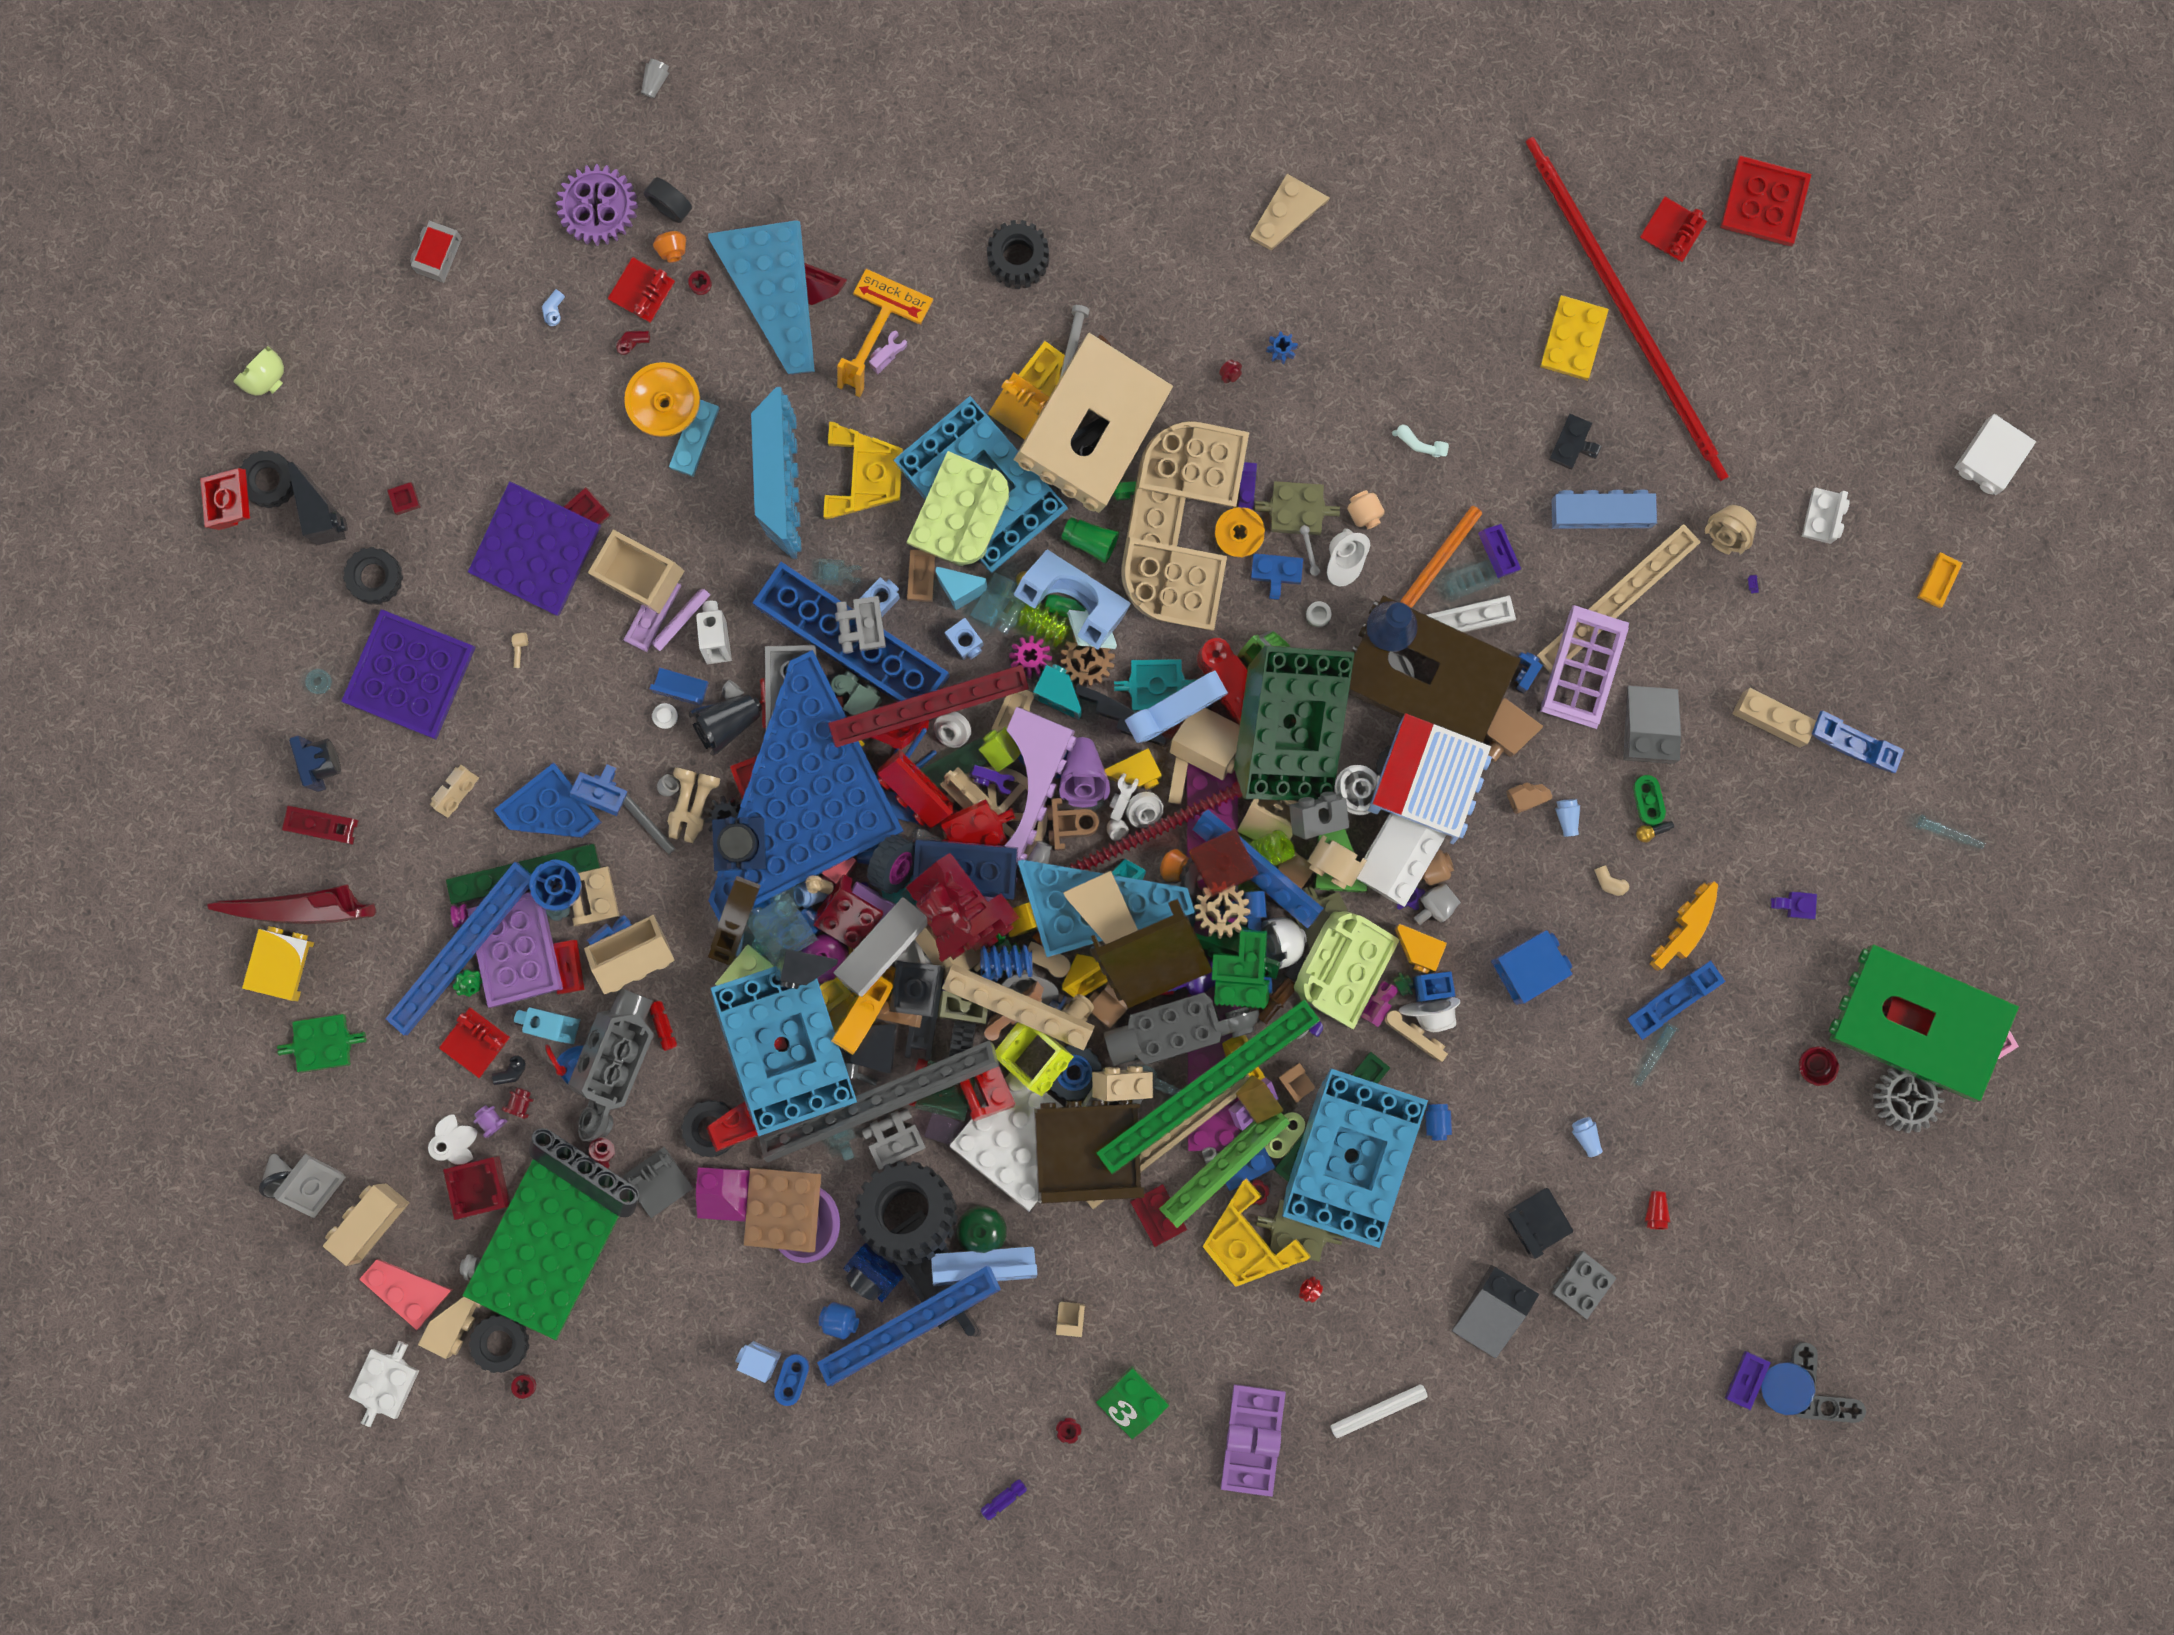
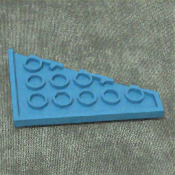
M800 221L709 233L710 242L787 373L815 372Z
M1028 860L1018 861L1046 957L1093 944L1092 935H1095L1098 942L1103 941L1066 899L1063 892L1104 873ZM1113 875L1138 930L1172 916L1173 914L1168 902L1177 898L1186 915L1195 913L1188 888Z

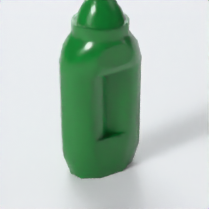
M1056 594L1048 595L1044 608L1050 613L1069 618L1067 614L1069 610H1086L1078 601Z

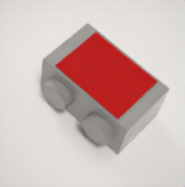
M429 220L427 227H424L421 231V242L418 249H415L411 255V267L418 274L444 283L462 240L461 235L457 230Z

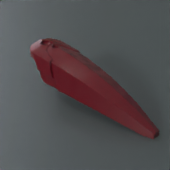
M348 884L309 893L253 899L220 900L207 904L209 910L241 918L289 924L335 923L370 918L377 913L374 903H359Z

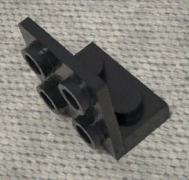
M1549 1188L1542 1189L1504 1212L1505 1217L1527 1254L1533 1259L1543 1255L1542 1251L1573 1233V1228Z

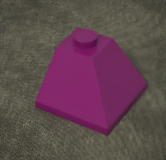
M698 1167L696 1185L697 1218L746 1222L750 1170Z

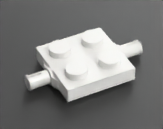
M398 1341L393 1354H384L375 1349L370 1350L349 1398L363 1404L367 1408L361 1424L371 1427L377 1413H382L393 1419L398 1418L419 1373L418 1369L409 1366L402 1359L408 1347L407 1343Z

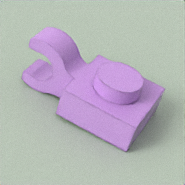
M893 331L889 335L888 345L886 344L883 348H877L870 356V367L877 374L895 358L897 353L907 347L906 340H903L900 344L894 343V339L898 337L897 331Z

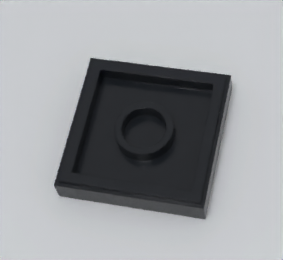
M897 961L889 1012L937 1018L945 967Z

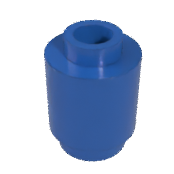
M1448 1104L1427 1105L1428 1111H1425L1426 1136H1432V1141L1447 1140V1135H1452L1451 1110H1448Z

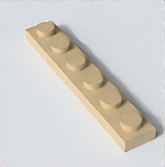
M952 964L942 989L1083 1051L1094 1029L1092 1024Z

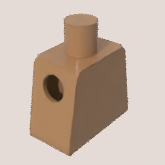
M1506 698L1502 699L1485 736V739L1490 742L1489 746L1491 748L1488 755L1492 757L1491 761L1496 762L1503 752L1509 757L1515 755L1543 727V725Z

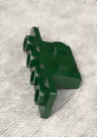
M1229 921L1226 922V926L1232 924ZM1241 926V930H1252ZM1233 929L1232 937L1229 938L1225 932L1221 939L1218 938V932H1214L1211 936L1208 935V937L1195 933L1206 956H1209L1211 959H1213L1214 953L1239 955L1240 932L1238 933ZM1266 957L1265 977L1277 978L1280 967L1279 961Z

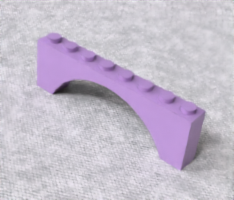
M1016 707L1007 732L1018 745L1026 765L1028 797L1022 820L1005 846L1018 847V861L1027 859V854L1024 853L1028 844L1032 845L1037 835V831L1034 830L1037 821L1042 822L1047 811V808L1044 807L1047 797L1052 798L1057 784L1054 783L1056 775L1062 774L1067 763L1066 760H1063L1067 750L1072 751L1077 737L1073 736L1075 731ZM984 897L987 902L993 899L992 897Z

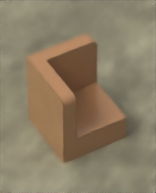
M1297 1063L1277 1078L1295 1103L1315 1089L1300 1063Z

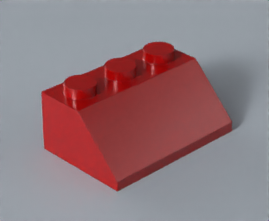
M900 749L878 769L877 774L880 776L878 781L887 790L891 787L898 794L895 798L905 808L909 806L915 812L913 816L921 825L927 824L932 828L953 813V803Z

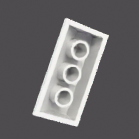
M1390 813L1365 855L1364 859L1367 862L1357 879L1388 900L1405 907L1447 834Z

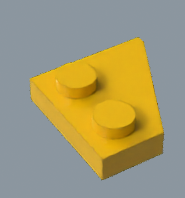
M1044 341L1019 373V376L1050 397L1059 382L1065 355Z

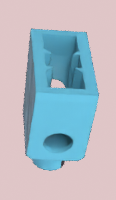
M529 1007L527 1012L522 1010L516 1012L514 1024L522 1026L523 1033L574 1044L581 1019Z

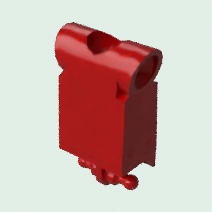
M1212 638L1199 650L1197 664L1205 675L1213 671L1217 672L1228 692L1227 695L1219 700L1232 721L1240 725L1248 670L1238 656L1233 653L1230 645L1225 640Z

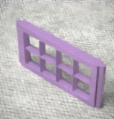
M1575 605L1572 606L1540 712L1597 729L1629 629L1628 622ZM1577 622L1594 627L1590 642L1573 637ZM1599 629L1616 634L1612 650L1595 644ZM1571 643L1588 648L1584 663L1566 658ZM1592 650L1610 655L1605 670L1588 665ZM1564 664L1582 669L1577 685L1560 680ZM1586 671L1603 676L1599 692L1582 687ZM1558 685L1575 690L1571 706L1553 700ZM1580 692L1597 697L1593 712L1575 707Z

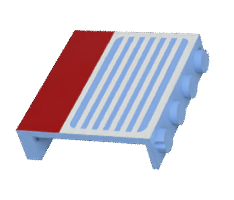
M1405 713L1399 723L1368 811L1378 814L1382 809L1452 836L1450 843L1454 844L1459 837L1463 838L1467 830L1468 824L1464 822L1466 816H1471L1476 801L1472 799L1475 792L1479 793L1484 779L1480 776L1483 769L1487 770L1492 757L1488 755L1491 746Z

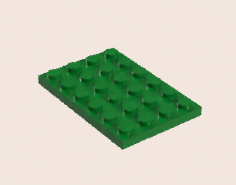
M533 1159L462 1296L557 1341L620 1216H617Z

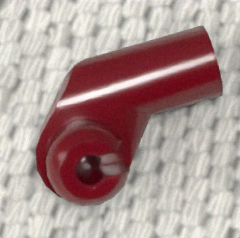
M625 332L616 343L617 352L621 355H626L631 352L637 343H650V332Z

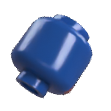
M832 1302L828 1307L825 1306L819 1316V1326L822 1327L823 1333L840 1339H846L851 1333H855L859 1325V1318H856L855 1309L837 1302Z

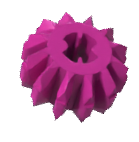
M1031 635L1029 637V643H1026L1025 639L1021 637L1019 639L1021 647L1017 644L1012 645L1013 650L1017 653L1009 654L1010 659L1016 660L1011 663V667L1022 665L1024 671H1027L1028 679H1031L1032 671H1035L1036 675L1040 677L1041 671L1039 668L1044 670L1047 665L1044 662L1052 661V656L1045 655L1050 651V647L1044 646L1041 648L1044 642L1041 638L1035 644L1034 636ZM1034 652L1036 660L1026 662V656L1024 655L1026 653L1030 655Z

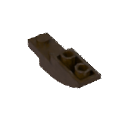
M736 876L717 926L708 958L729 966L733 963L755 904L760 884Z

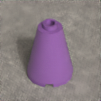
M1079 737L1076 739L1072 751L1067 753V763L1059 784L1060 797L1062 799L1064 797L1070 805L1075 807H1093L1102 798L1104 800L1107 799L1110 793V783L1094 742L1089 738Z

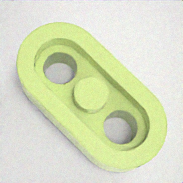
M1290 1112L1284 1115L1288 1121H1296L1297 1128L1290 1130L1287 1126L1265 1146L1270 1157L1281 1158L1285 1156L1304 1132L1305 1121L1298 1113ZM1276 1140L1280 1141L1282 1145L1279 1150L1272 1148V1143Z

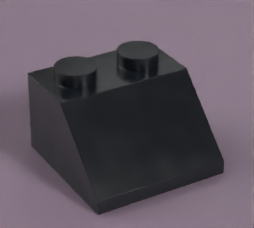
M780 949L775 980L781 981L780 986L798 989L799 984L807 985L836 966L838 959Z

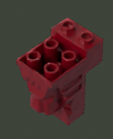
M951 853L936 861L906 887L912 895L911 897L917 901L916 907L927 917V925L932 927L934 936H937L935 940L941 962L949 957L955 960L965 952V949L968 951L973 948L975 952L982 946H985L986 950L999 941L996 936L1000 934L1003 937L1014 929L1012 923L1020 918L1001 893L987 902Z

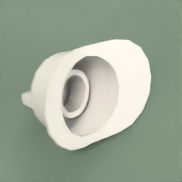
M1344 529L1342 533L1337 534L1330 542L1329 551L1331 557L1328 563L1327 576L1332 584L1346 586L1359 576L1370 548V540L1365 534L1353 533L1349 529Z
M1450 997L1430 1002L1410 1003L1400 1007L1399 1012L1408 1016H1416L1419 1024L1426 1031L1440 1032L1456 1026L1455 1008L1460 1004V999Z

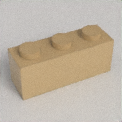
M1752 688L1742 693L1732 713L1799 748L1809 743L1816 720Z

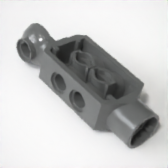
M623 988L618 990L611 1010L597 1013L568 1083L573 1092L590 1099L588 1106L579 1117L578 1132L582 1141H593L599 1137H606L610 1133L613 1126V1117L609 1115L610 1110L625 1106L654 1035L645 1023L653 1000Z
M1201 993L1130 1015L1128 1025L1105 1031L1104 1037L1114 1066L1137 1059L1148 1065L1220 1043L1221 1036L1232 1033V1037L1236 1038L1255 1032L1254 1025L1258 1020L1259 1010L1249 1012V1008L1244 1007L1225 1013L1226 1020L1220 1021L1217 1011L1214 1009L1212 999L1205 993Z

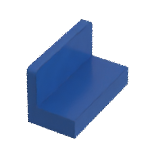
M659 668L655 684H651L649 689L656 694L702 706L709 682Z

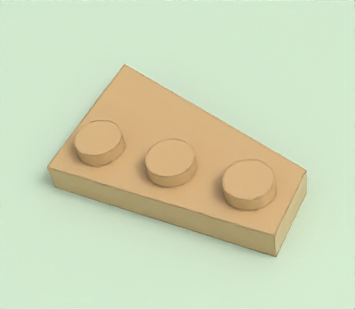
M1287 174L1252 232L1250 239L1269 250H1273L1300 224L1310 218L1315 211L1325 205L1330 197Z

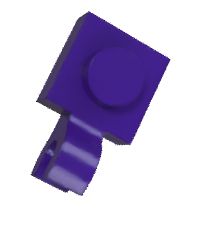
M977 765L971 768L969 777L974 779V783L988 787L989 784H995L998 791L1005 795L1010 794L1011 790L1005 789L1003 782L1005 780L1010 782L1015 780L1012 775H1002L999 772Z
M1789 892V899L1781 897L1771 898L1770 908L1788 910L1789 918L1813 920L1816 919L1817 894Z

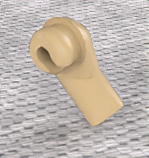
M1606 865L1594 870L1601 888L1605 892L1616 896H1621L1628 892V882L1612 878Z
M811 875L805 880L807 891L814 894L819 891L830 894L833 890V883L821 879L819 876Z

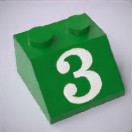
M1133 1366L1096 1401L1102 1410L1131 1439H1134L1150 1426L1169 1406V1402Z

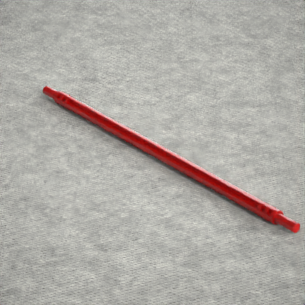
M1534 137L1529 138L1525 143L1536 160L1535 165L1700 453L1705 461H1709L1720 482L1727 479L1729 475L1717 456L1719 455L1718 451L1549 157H1545Z

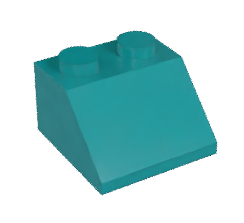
M1053 664L1052 667L1046 665L1033 691L1034 699L1080 720L1081 707L1070 676L1066 674L1067 670L1056 664Z

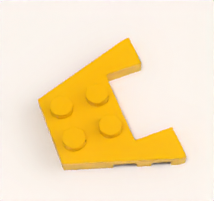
M829 422L828 445L854 447L851 496L825 495L824 519H831L900 500L902 471L894 462V459L903 452V449L874 437H868L853 429L842 427L835 422Z
M1247 1178L1239 1186L1203 1245L1206 1252L1235 1287L1299 1262H1304L1311 1257L1297 1239H1294L1279 1253L1274 1254L1246 1220L1242 1212L1261 1197Z

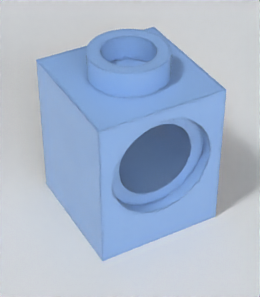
M880 577L860 599L875 597L881 591L888 593V599L885 602H880L881 615L883 617L900 599L897 593L899 588L891 580L888 579L885 582Z
M966 618L945 632V636L963 660L967 657L971 660L982 652L983 641ZM964 635H968L973 641L970 646L963 647L959 644V639Z

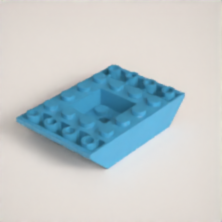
M776 387L751 413L755 516L766 536L792 559H797V552H801V537L798 535V531H796V527H800V512H798L797 506L795 507V503L800 501L799 488L794 487V478L799 477L798 463L793 462V454L798 453L797 439L794 432H792V429H797L796 414H794V410L791 408V402L788 400V395H784L781 387Z
M971 396L894 459V462L924 500H926L947 451L991 470L996 469L1004 476L1009 488V502L989 542L986 554L982 559L978 560L991 573L1068 509L1048 484L1040 479V476L1032 471L1022 469L1018 462L1013 460L1018 450Z
M777 966L710 988L719 1023L747 1109L758 1136L857 1102L840 1048L831 1041L835 1032L817 978L807 985L799 984L798 989L780 986L781 981L775 980ZM779 1037H785L789 1043L788 1048L782 1052L777 1051L774 1046L775 1040Z
M1330 1068L1317 1092L1285 1192L1282 1216L1380 1248L1428 1100ZM1350 1148L1356 1149L1358 1153L1357 1159L1354 1162H1347L1344 1158L1345 1152Z

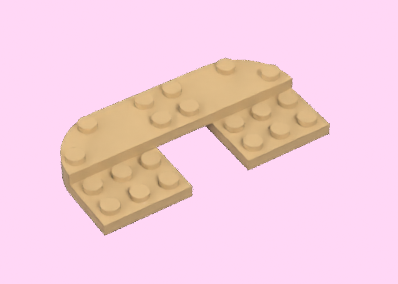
M1182 422L1159 432L1146 446L1139 465L1121 568L1122 583L1126 595L1134 607L1145 616L1161 622L1214 631L1227 556L1177 547L1186 498L1236 507L1249 432L1201 422Z

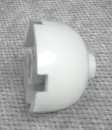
M1284 917L1262 922L1261 930L1265 929L1267 931L1266 957L1279 961V969L1295 964L1301 958L1305 943L1307 942L1304 930L1300 929L1294 921Z

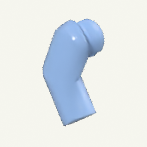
M557 289L553 291L542 306L544 321L549 326H556L561 320L558 305L565 296Z

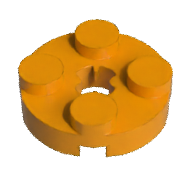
M1237 507L1229 509L1220 516L1216 523L1215 537L1217 544L1223 552L1230 556L1242 558L1252 555L1260 548L1264 540L1265 529L1263 521L1256 512L1249 508ZM1240 525L1246 528L1244 531L1246 537L1244 539L1239 537L1238 540L1234 537L1235 531L1233 529L1236 526L1240 528Z

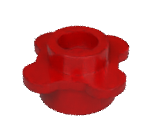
M1314 1276L1306 1279L1300 1287L1299 1298L1305 1302H1315L1323 1291L1320 1280Z

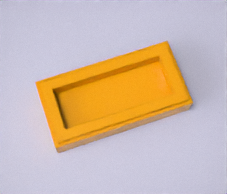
M1939 552L1917 598L1942 608L1963 563Z

